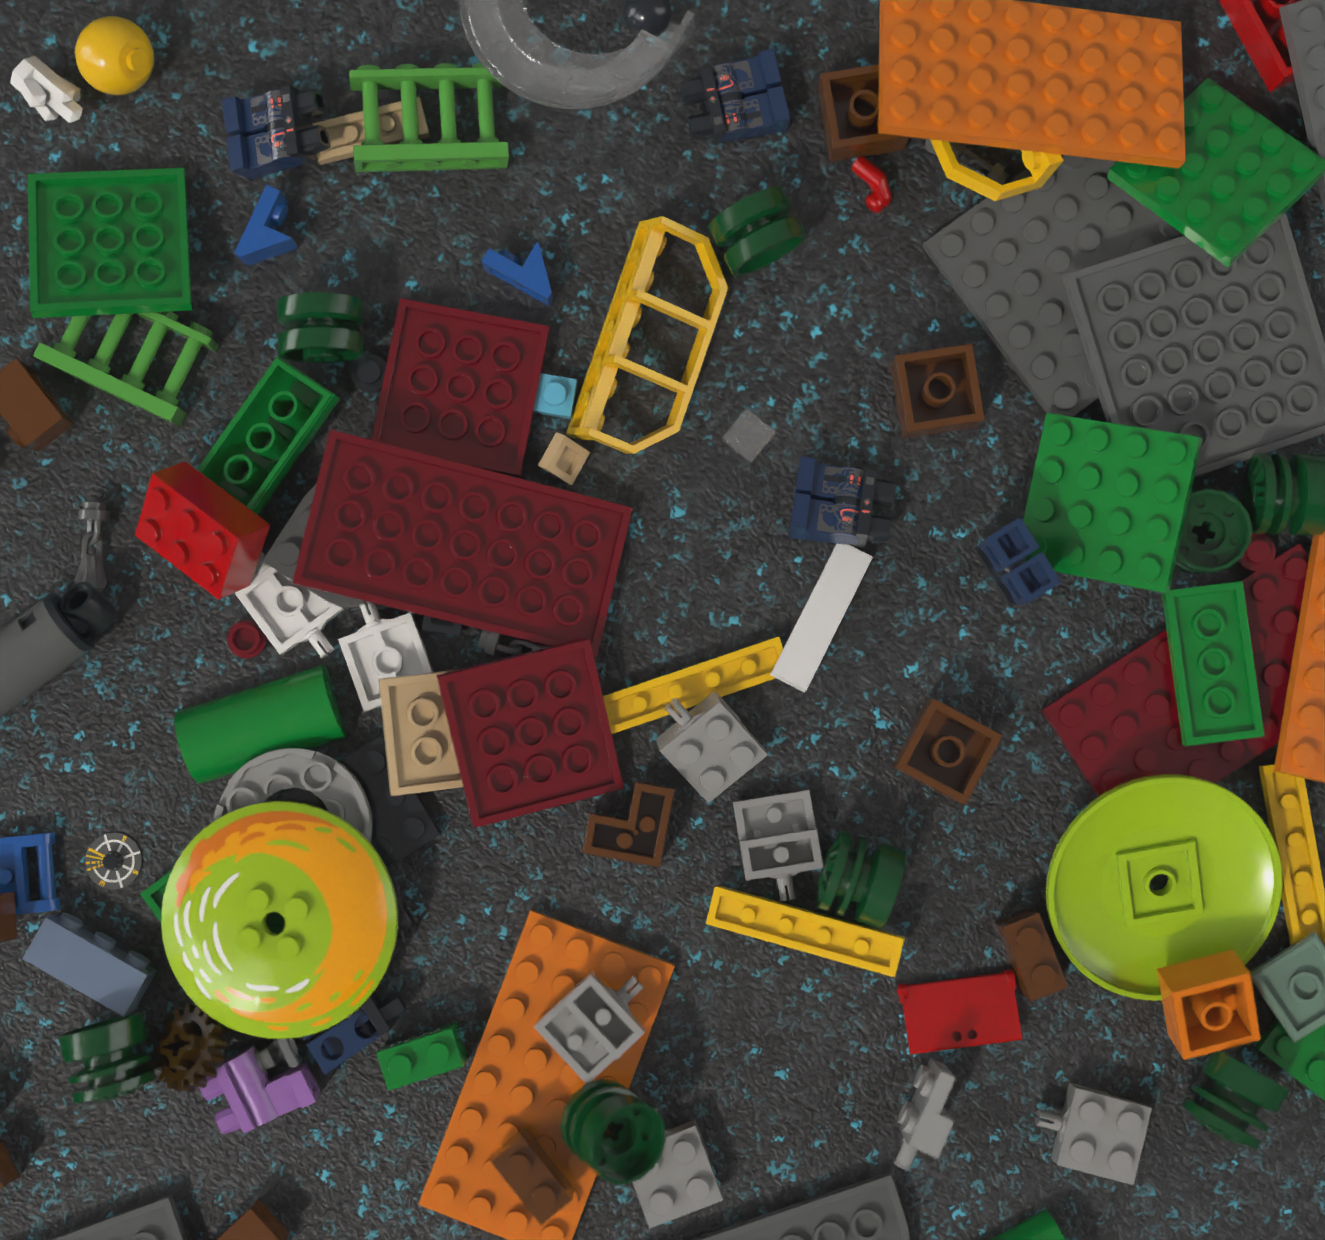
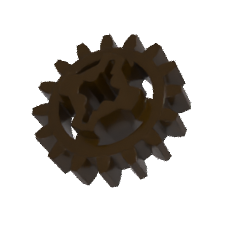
M186 1004L184 1010L175 1009L174 1020L165 1019L164 1021L165 1033H157L156 1036L160 1040V1045L153 1049V1054L159 1055V1060L153 1067L156 1070L162 1071L158 1080L167 1083V1088L179 1091L195 1092L196 1086L205 1088L207 1086L206 1077L216 1078L218 1075L215 1069L216 1063H224L225 1061L220 1053L221 1049L228 1047V1042L221 1039V1036L226 1033L227 1027L219 1025L220 1022L210 1017L198 1006Z

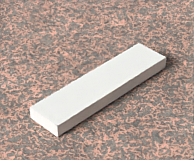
M835 545L770 674L771 676L804 693L806 692L873 558L872 556L851 545Z

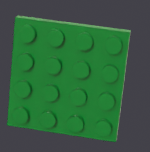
M1207 78L1184 99L1186 162L1178 169L1117 161L1109 169L1107 179L1226 267H1229L1325 175V159L1213 80Z
M184 168L28 174L30 312L33 318L192 311L187 186Z
M1046 413L1023 518L1024 524L1039 548L1028 554L1026 558L1029 560L1043 552L1055 572L1169 594L1202 438Z

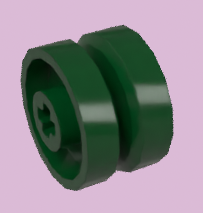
M770 187L753 193L722 211L709 223L708 230L716 246L729 247L724 255V261L733 277L748 275L778 261L806 240L807 234L799 218L785 217L791 208V203L782 187Z
M308 292L283 296L277 300L278 323L288 328L278 334V355L280 358L302 363H341L363 357V334L352 329L362 323L361 299L339 293Z

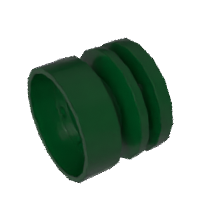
M1268 453L1252 455L1245 471L1242 505L1247 510L1252 525L1251 534H1265L1267 531L1269 534H1281L1285 527L1291 535H1322L1324 533L1325 455L1297 454L1293 455L1289 462L1284 454L1277 453L1271 457Z
M1209 489L1190 494L1175 567L1188 573L1204 574L1229 568L1243 557L1250 545L1252 525L1247 510L1238 499L1224 491ZM1204 525L1203 532L1209 534L1208 539L1200 540L1198 543V535L1192 533V529Z
M840 830L823 861V868H821L818 879L816 907L827 911L836 895L835 913L842 916L849 907L850 902L854 901L857 902L855 919L882 929L890 915L898 893L905 866L906 851L879 843L870 858L865 856L867 838L859 836L852 851H849L851 833Z
M133 1013L124 1017L119 1016L100 1021L58 1036L63 1061H83L84 1068L67 1077L70 1084L88 1081V1085L71 1092L74 1103L87 1101L102 1102L130 1094L142 1085L156 1079L154 1068L135 1069L136 1066L152 1059L151 1053H131V1046L147 1038L141 1013Z
M1222 1051L1210 1053L1201 1070L1215 1081L1213 1088L1210 1089L1195 1083L1191 1087L1192 1090L1207 1099L1201 1105L1186 1097L1181 1106L1187 1109L1196 1118L1198 1123L1232 1143L1247 1145L1258 1150L1262 1141L1247 1132V1128L1251 1124L1267 1132L1270 1127L1256 1115L1258 1108L1278 1113L1290 1090Z
M598 1079L589 1082L576 1091L565 1106L560 1123L562 1139L568 1149L578 1156L581 1161L587 1163L588 1167L601 1178L612 1184H629L643 1178L658 1162L666 1141L665 1123L658 1111L638 1098L628 1088L611 1079Z

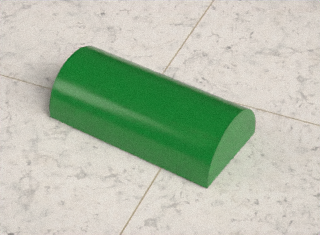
M277 356L197 470L255 514L259 515L337 405L340 398Z
M325 664L179 710L175 713L174 717L176 737L188 771L198 784L235 774L247 762L267 752L288 748L310 750L348 737Z

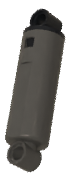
M80 582L73 585L65 592L62 598L54 593L48 594L0 630V718L95 647L92 635L105 631L111 625L116 614L115 607L90 583Z

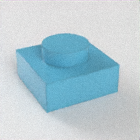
M541 373L534 413L571 419L578 384L577 379Z

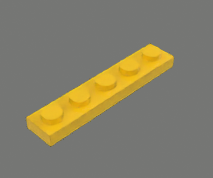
M780 637L603 696L611 734L670 715L665 710V706L668 702L672 705L671 700L677 698L688 709L698 705L714 691L720 697L776 679L770 674L783 650Z
M1275 764L1258 766L1270 834L1276 844L1282 868L1281 896L1290 946L1311 932H1316L1325 945V890L1305 779L1274 772Z
M720 885L714 887L705 923L891 977L896 976L905 941L904 936Z

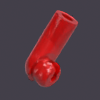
M860 156L853 163L851 170L870 187L872 193L865 198L866 206L873 213H879L884 207H889L892 200L886 174L865 156Z

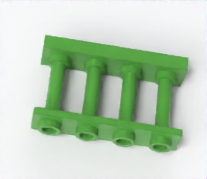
M443 63L435 65L434 68L422 69L413 64H402L397 66L396 69H380V67L375 65H362L357 70L349 71L351 90L362 91L365 141L361 145H353L355 172L507 168L509 159L508 142H499V139L495 138L492 88L503 86V67H495L491 63H477L472 68H457L454 64ZM477 88L480 138L474 143H461V140L457 139L454 89ZM416 89H439L442 139L438 143L423 144L419 140ZM378 90H401L403 140L400 141V144L384 145V142L380 141Z
M173 312L115 314L94 359L89 358L87 364L74 359L77 354L74 349L90 316H72L60 343L55 342L53 348L39 342L33 356L58 370L181 427L187 413L176 407L179 402L176 399L201 346L217 352L219 344L210 338L213 333L212 331L194 322H191L189 327L176 322L179 316ZM133 314H136L153 322V325L129 374H124L122 379L119 380L108 375L111 370L108 365ZM167 330H170L187 338V341L163 390H158L156 395L153 396L142 391L145 386L142 381Z

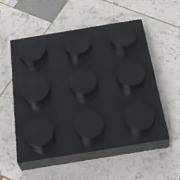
M384 736L376 738L339 761L356 777L367 796L372 815L370 843L380 855L386 868L442 835L418 793L390 795ZM295 787L282 795L285 801L305 803L328 811L324 802L310 791Z

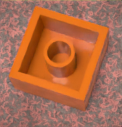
M1233 949L1157 969L1168 1036L1183 1060L1260 1040L1250 972Z

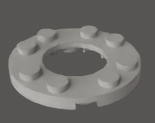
M288 748L275 750L247 762L228 781V785L222 794L219 804L216 806L214 814L215 821L242 807L266 802L270 796L282 789L296 787L310 791L319 797L329 812L350 823L369 842H371L372 836L371 809L359 781L339 761L326 754L309 749Z

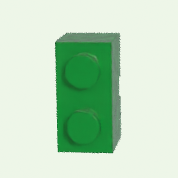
M457 1021L416 1036H410L383 1045L376 1052L388 1091L463 1067L468 1060Z

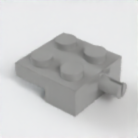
M716 691L712 692L689 712L677 698L671 700L672 705L668 702L665 706V710L677 722L656 738L659 751L708 803L768 755L765 748L741 723L739 716Z
M810 790L734 801L733 808L745 879L777 878L779 900L787 901L785 885H787L789 900L796 899L792 876L802 871L823 868Z
M591 971L534 1025V1028L586 1084L595 1079L612 1061L617 1060L645 1033V1027L631 1013L627 1004L640 990L644 989V986L639 981L628 992L638 981L633 975L619 990L615 991L606 986Z
M930 1058L927 1066L921 1065L913 1082V1086L917 1088L911 1102L907 1100L904 1102L897 1122L901 1124L899 1130L903 1135V1144L894 1164L908 1171L917 1150L938 1159L954 1123V1120L943 1106L956 1077L944 1063Z
M1069 1082L1061 1115L1039 1109L1036 1114L1039 1118L1036 1117L1035 1125L1057 1131L1051 1159L1056 1165L1134 1185L1152 1107L1147 1104L1112 1096L1105 1091Z
M695 1120L666 1129V1141L658 1162L643 1178L632 1182L649 1229L723 1201L721 1190Z

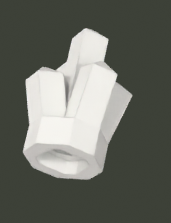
M36 56L24 58L12 71L10 83L23 95L30 107H35L45 121L55 120L58 115H61L69 123L80 120L83 108L76 103L80 100V88L57 75Z

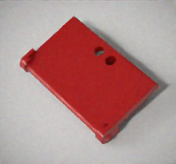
M1013 969L1005 970L1001 973L918 984H897V994L899 1002L903 1007L910 1055L1022 1040L1014 990L1017 989L1016 976Z

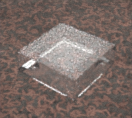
M746 408L722 437V440L752 463L776 432Z

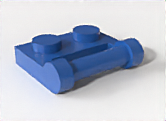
M55 832L0 838V893L14 892L16 915L61 909V897L56 898L52 844H56ZM36 846L40 900H30L26 847Z

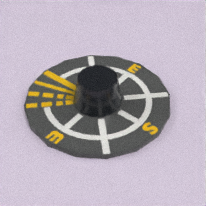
M118 832L106 833L96 838L88 847L85 857L86 871L91 880L98 886L109 890L122 889L133 883L140 874L143 863L141 850L137 843L128 835Z

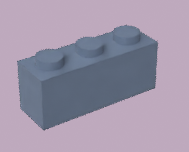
M63 912L61 915L55 914L46 917L22 959L123 1017L134 1012L158 971L149 966L150 960L135 951L126 953L115 946L116 940L102 932H95L93 934L82 928L83 922L71 914Z

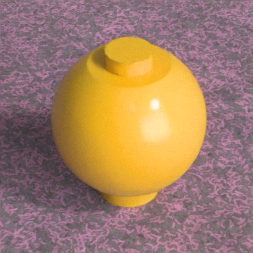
M117 16L98 18L82 30L76 42L75 59L78 69L83 78L100 92L110 95L132 93L141 88L152 73L154 66L152 44L145 32L128 19Z

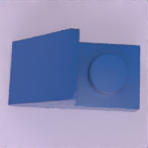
M269 185L265 186L234 252L242 263L249 266L298 248V245L291 237L274 230L276 226L280 227L287 216L288 206L286 204L288 201L280 190Z
M538 241L523 266L519 265L520 259L508 251L501 249L498 254L491 249L487 250L481 261L485 271L551 307L554 298Z

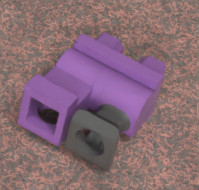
M294 1038L275 1039L261 1050L251 1045L225 1058L224 1063H218L215 1067L218 1074L216 1078L206 1077L207 1086L205 1088L199 1087L204 1098L209 1101L224 1093L230 1105L217 1111L214 1115L222 1134L239 1129L244 1134L278 1116L299 1107L304 1108L317 1101L321 1091L307 1062L301 1063L303 1057ZM281 1060H286L291 1068L269 1079L267 1069L276 1066Z

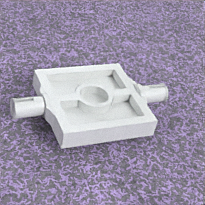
M261 552L256 567L257 572L253 576L251 585L235 592L236 596L280 655H284L297 644L309 640L320 655V658L327 656V652L331 653L334 647H332L321 631L328 621L344 609L328 603L301 585L292 584L293 580L262 561L265 554Z
M370 603L368 606L365 604L360 607L366 625L356 633L338 639L364 712L381 707L378 678L433 672L413 614L410 612L394 619H380L375 603Z

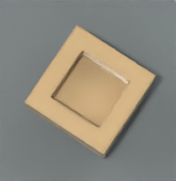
M556 432L538 466L562 482L572 486L590 452L567 436Z

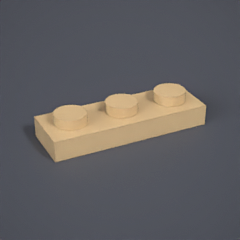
M416 97L419 140L429 138L430 134L420 97ZM401 101L378 107L380 141H383L384 145L400 144V141L403 140ZM363 111L313 123V126L321 125L325 127L330 137L331 147L316 154L320 165L354 157L353 145H361L365 141Z

